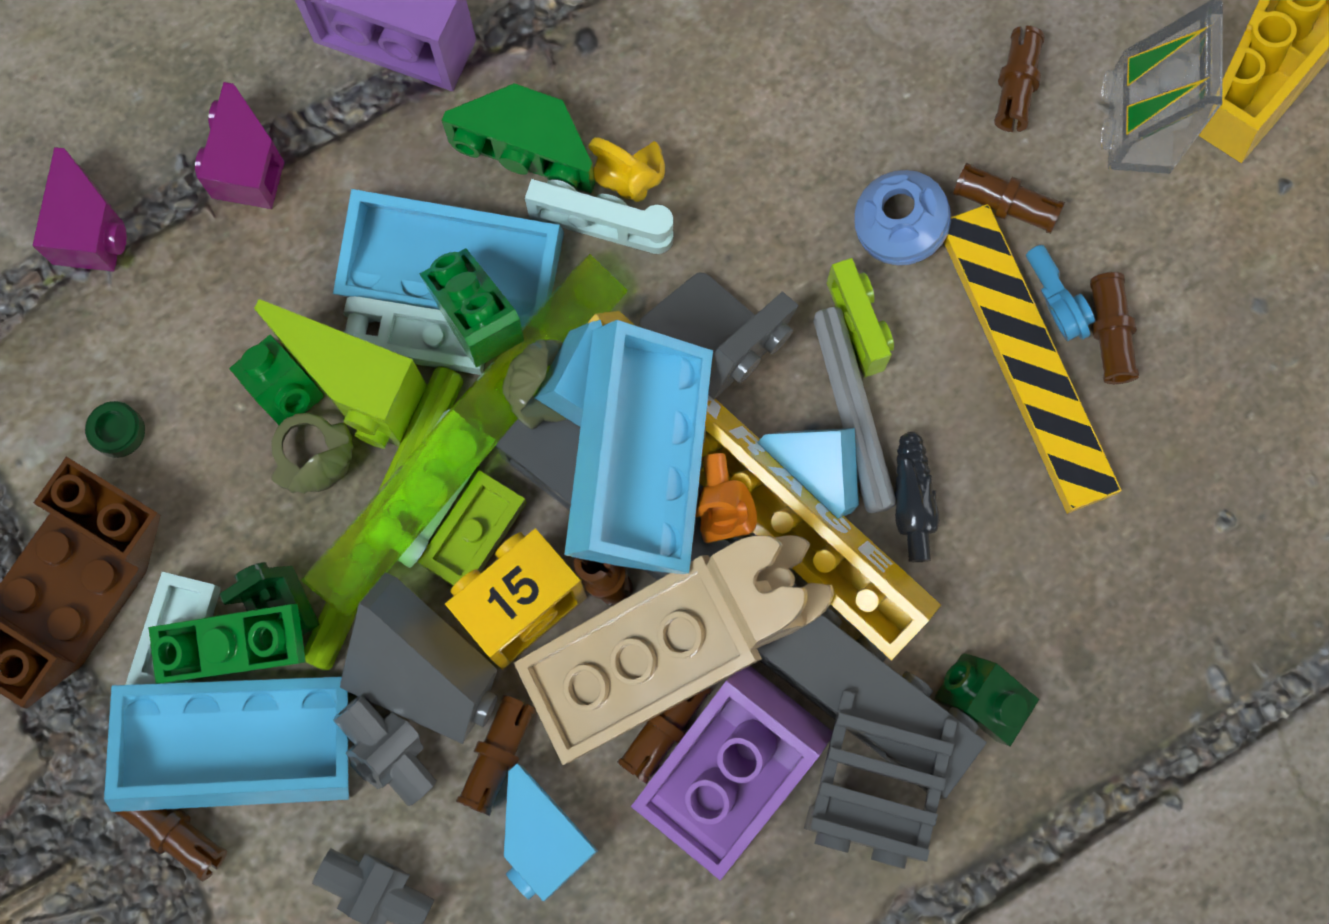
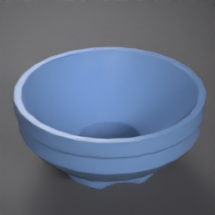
M893 171L878 177L863 190L855 208V229L865 251L875 259L892 265H910L932 255L943 244L951 225V209L947 196L938 183L929 176L917 171ZM897 194L910 196L914 200L915 205L913 211L907 217L891 219L884 214V204L890 197Z

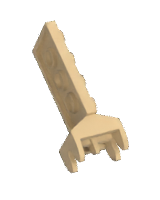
M751 536L736 541L713 554L711 558L709 555H704L691 561L688 574L670 573L514 662L562 765L577 760L758 662L762 658L757 648L788 636L819 618L832 602L834 595L833 586L809 583L801 588L792 587L795 579L793 573L789 570L802 562L810 546L809 541L800 536H781L776 538L771 536Z

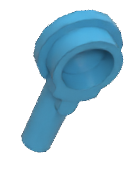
M1044 245L1032 248L1027 252L1026 258L1044 287L1041 289V292L1061 334L1066 341H1070L1078 336L1082 340L1090 337L1088 325L1095 322V318L1086 299L1081 293L1072 297L1069 291L1064 288L1059 279L1060 271Z

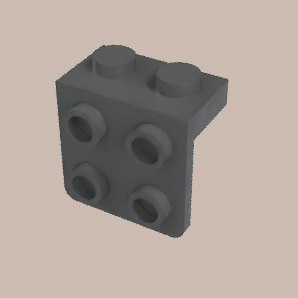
M700 272L693 275L640 319L638 327L713 350L708 395L714 400L735 380L739 384L745 381L759 365L761 357L767 351L773 355L783 346L793 332L788 323L799 305L782 291L754 315L709 275Z

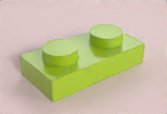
M852 258L834 263L831 266L826 284L835 306L843 311L853 350L862 374L865 378L883 372L890 360L891 351H894V341L887 323L884 320L878 322L871 303H874L875 297L871 282L865 272L858 273Z
M479 470L417 562L420 566L452 586L472 570L477 569L481 573L527 504L525 498Z

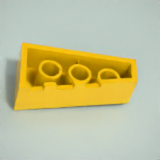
M1259 0L1198 133L1199 137L1240 163L1248 157L1329 61V0Z

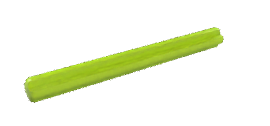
M441 366L434 370L318 618L320 625L313 629L304 648L306 663L322 670H330L333 667L356 617L358 605L365 597L387 550L386 545L381 543L379 546H376L365 539L363 534L443 413L452 409L463 385V379L457 372ZM402 513L399 514L394 525L398 526L403 515Z

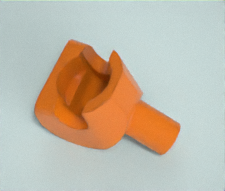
M716 453L704 456L703 462L707 486L701 489L695 517L701 516L700 531L703 541L709 543L752 533L757 524V513L748 488L740 481H729L725 454Z

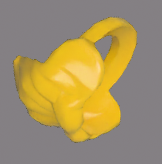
M594 137L588 146L597 157L593 167L595 181L604 188L617 191L622 198L641 202L647 196L648 190L659 185L664 178L665 163L662 150L655 141L634 155H631L616 144L598 137Z

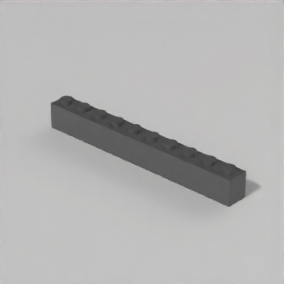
M517 419L496 444L501 458L570 511L581 427L570 420H564L554 423L543 421L537 428L529 429ZM701 516L695 517L691 561L704 555H709L711 558L713 554L740 539L733 537L705 543L700 531ZM645 570L657 581L670 574ZM829 608L819 618L803 628L757 648L762 658L759 660L761 663L834 720H836L842 692L847 691L855 694L850 716L937 740L940 739L944 719L956 721L957 726L952 743L954 747L952 756H949L944 778L946 782L944 790L941 791L940 800L948 797L987 744L986 741L975 734L979 726L974 720L955 707H951L948 712L929 698L933 690L925 682L908 671H905L900 676L884 663L887 656L869 639L860 636L855 641L839 628L842 620ZM847 729L890 764L931 775L936 753ZM919 786L925 792L928 791V788Z

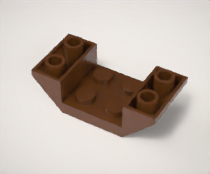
M67 456L33 502L50 514L0 583V694L25 709H28L85 663L146 574L161 517L159 513Z

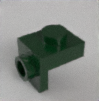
M266 562L251 565L239 571L234 576L237 582L219 594L224 605L243 603L246 611L298 603L302 636L320 625L292 565L268 567Z
M963 653L957 662L950 667L945 675L942 686L935 695V699L943 706L959 709L974 720L979 728L996 742L1011 747L1040 700L997 663L967 653Z

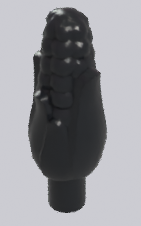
M907 432L900 437V445L897 449V491L894 492L896 498L895 522L898 532L901 535L907 536L908 561L912 563L931 561L929 534L935 533L938 530L940 522L936 490L932 488V475H930L931 471L928 466V458L925 455L926 448L923 445V439L916 432Z

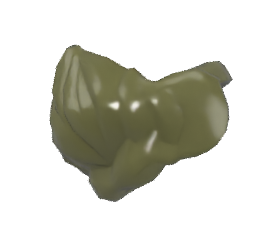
M537 340L536 343L529 344L527 348L512 360L502 386L503 394L511 405L512 412L529 429L537 428L543 421L554 423L568 420L533 396L546 376L547 366H551L563 344L559 340Z
M312 413L295 414L285 419L277 427L271 441L272 455L277 464L271 476L272 481L291 493L300 492L305 494L307 492L324 491L342 479L349 470L352 450L354 449L353 438L347 424L341 422L331 425L323 417ZM309 424L317 427L322 432L329 450L314 455L302 468H299L286 458L283 451V442L291 429L299 425Z

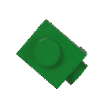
M271 334L259 344L249 348L242 355L241 359L229 368L254 400L278 425L295 414L306 413L323 398V393Z

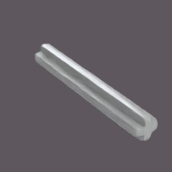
M839 307L822 309L815 313L813 322L843 429L855 428L857 480L864 505L868 513L884 512L894 507L896 498L843 311Z

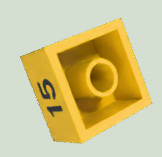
M536 528L526 536L522 532H518L506 540L495 552L499 559L482 573L475 569L463 576L450 590L454 597L445 603L489 658L502 670L587 599L581 580Z

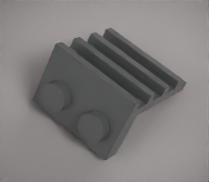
M843 691L814 806H809L804 829L817 833L814 844L845 853L849 852L851 842L873 848L871 860L905 869L908 858L927 862L931 834L938 816L936 813L941 791L944 790L946 782L944 778L949 756H952L954 747L952 743L957 722L944 719L940 739L937 740L850 716L855 694ZM846 729L936 753L931 775L841 750ZM838 763L928 788L923 810L833 785Z

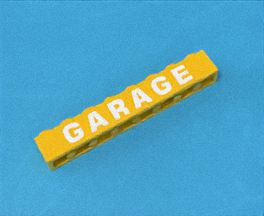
M620 311L595 313L588 322L601 320L602 326L615 320H620L634 325ZM708 395L705 421L706 436L701 459L703 469L700 471L699 483L707 486L703 457L716 453L725 454L729 481L736 480L744 483L753 498L757 513V524L753 533L757 536H771L774 538L800 536L809 541L810 546L802 562L792 567V569L808 584L832 585L834 595L831 605L892 661L941 607V604L845 516L837 519L757 443L760 439L717 399L713 400Z

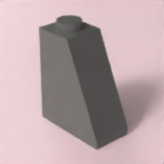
M385 572L358 605L340 688L357 696L363 695L368 701L461 744L464 743L475 724L482 727L486 725L498 699V695L491 693L497 669L398 578Z

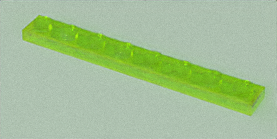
M591 254L584 257L522 327L524 341L498 355L304 575L301 581L343 617H349L381 576L389 571L518 419L512 412V407L506 400L502 389L512 360L527 348L529 344L536 343L537 340H559L563 343L570 330L587 324L595 313L611 312L628 290Z

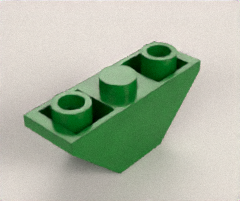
M513 83L445 111L441 121L448 142L461 154L473 158H478L481 154L498 160L504 168L516 174L526 175L529 171L546 177L548 180H559L568 183L576 190L579 189L592 193L595 186L593 163L563 100Z
M467 248L459 252H449L441 255L433 261L430 268L419 273L451 330L476 368L524 341L520 318L516 310Z
M298 603L148 627L156 684L306 662Z

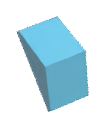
M601 320L587 323L569 331L534 396L535 399L580 427L592 334L594 329L602 326Z
M855 428L783 431L764 434L757 442L837 519L851 514L859 506Z

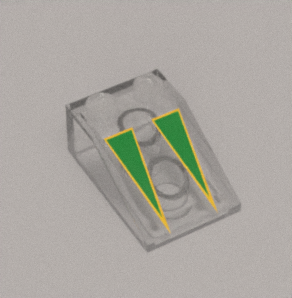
M1210 0L1123 51L1113 70L1106 71L1102 85V101L1109 102V118L1104 120L1102 126L1101 148L1108 150V169L1170 174L1222 105L1223 1Z

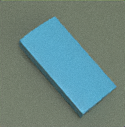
M351 189L333 294L440 310L419 273L430 268L433 261L441 255L449 252H459L467 248L514 307L520 318L521 327L542 331L556 277L564 230L560 225Z
M615 320L593 330L564 555L636 569L675 574L689 573L713 350L620 320Z
M342 677L112 685L104 791L106 804L111 812L349 800V757L346 754L349 750V738L333 721L334 717L348 705V691L340 688Z

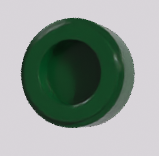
M110 401L99 405L90 413L85 425V434L90 445L97 451L108 457L121 458L132 454L139 448L145 436V424L140 414L123 402Z

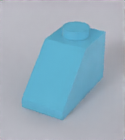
M516 764L508 771L504 858L510 863L512 868L506 875L528 900L537 894L542 901H545L598 852V849L523 766Z

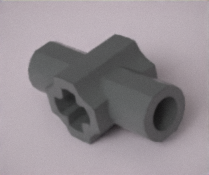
M363 695L351 701L334 717L333 721L354 744L346 752L351 762L350 765L363 780L368 781L376 789L384 788L389 784L405 804L411 806L435 785L437 780L416 757L424 747L420 742V735L408 721L401 719L394 712L388 713L382 718Z
M330 848L312 884L342 898L337 909L362 924H386L387 921L393 924H423L435 899L405 885L410 874L383 859L367 853L364 854L361 862H358Z

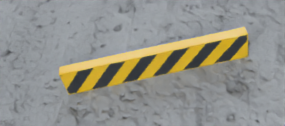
M987 204L951 217L949 233L944 240V245L1066 513H1071L1117 495L1122 490L990 206Z

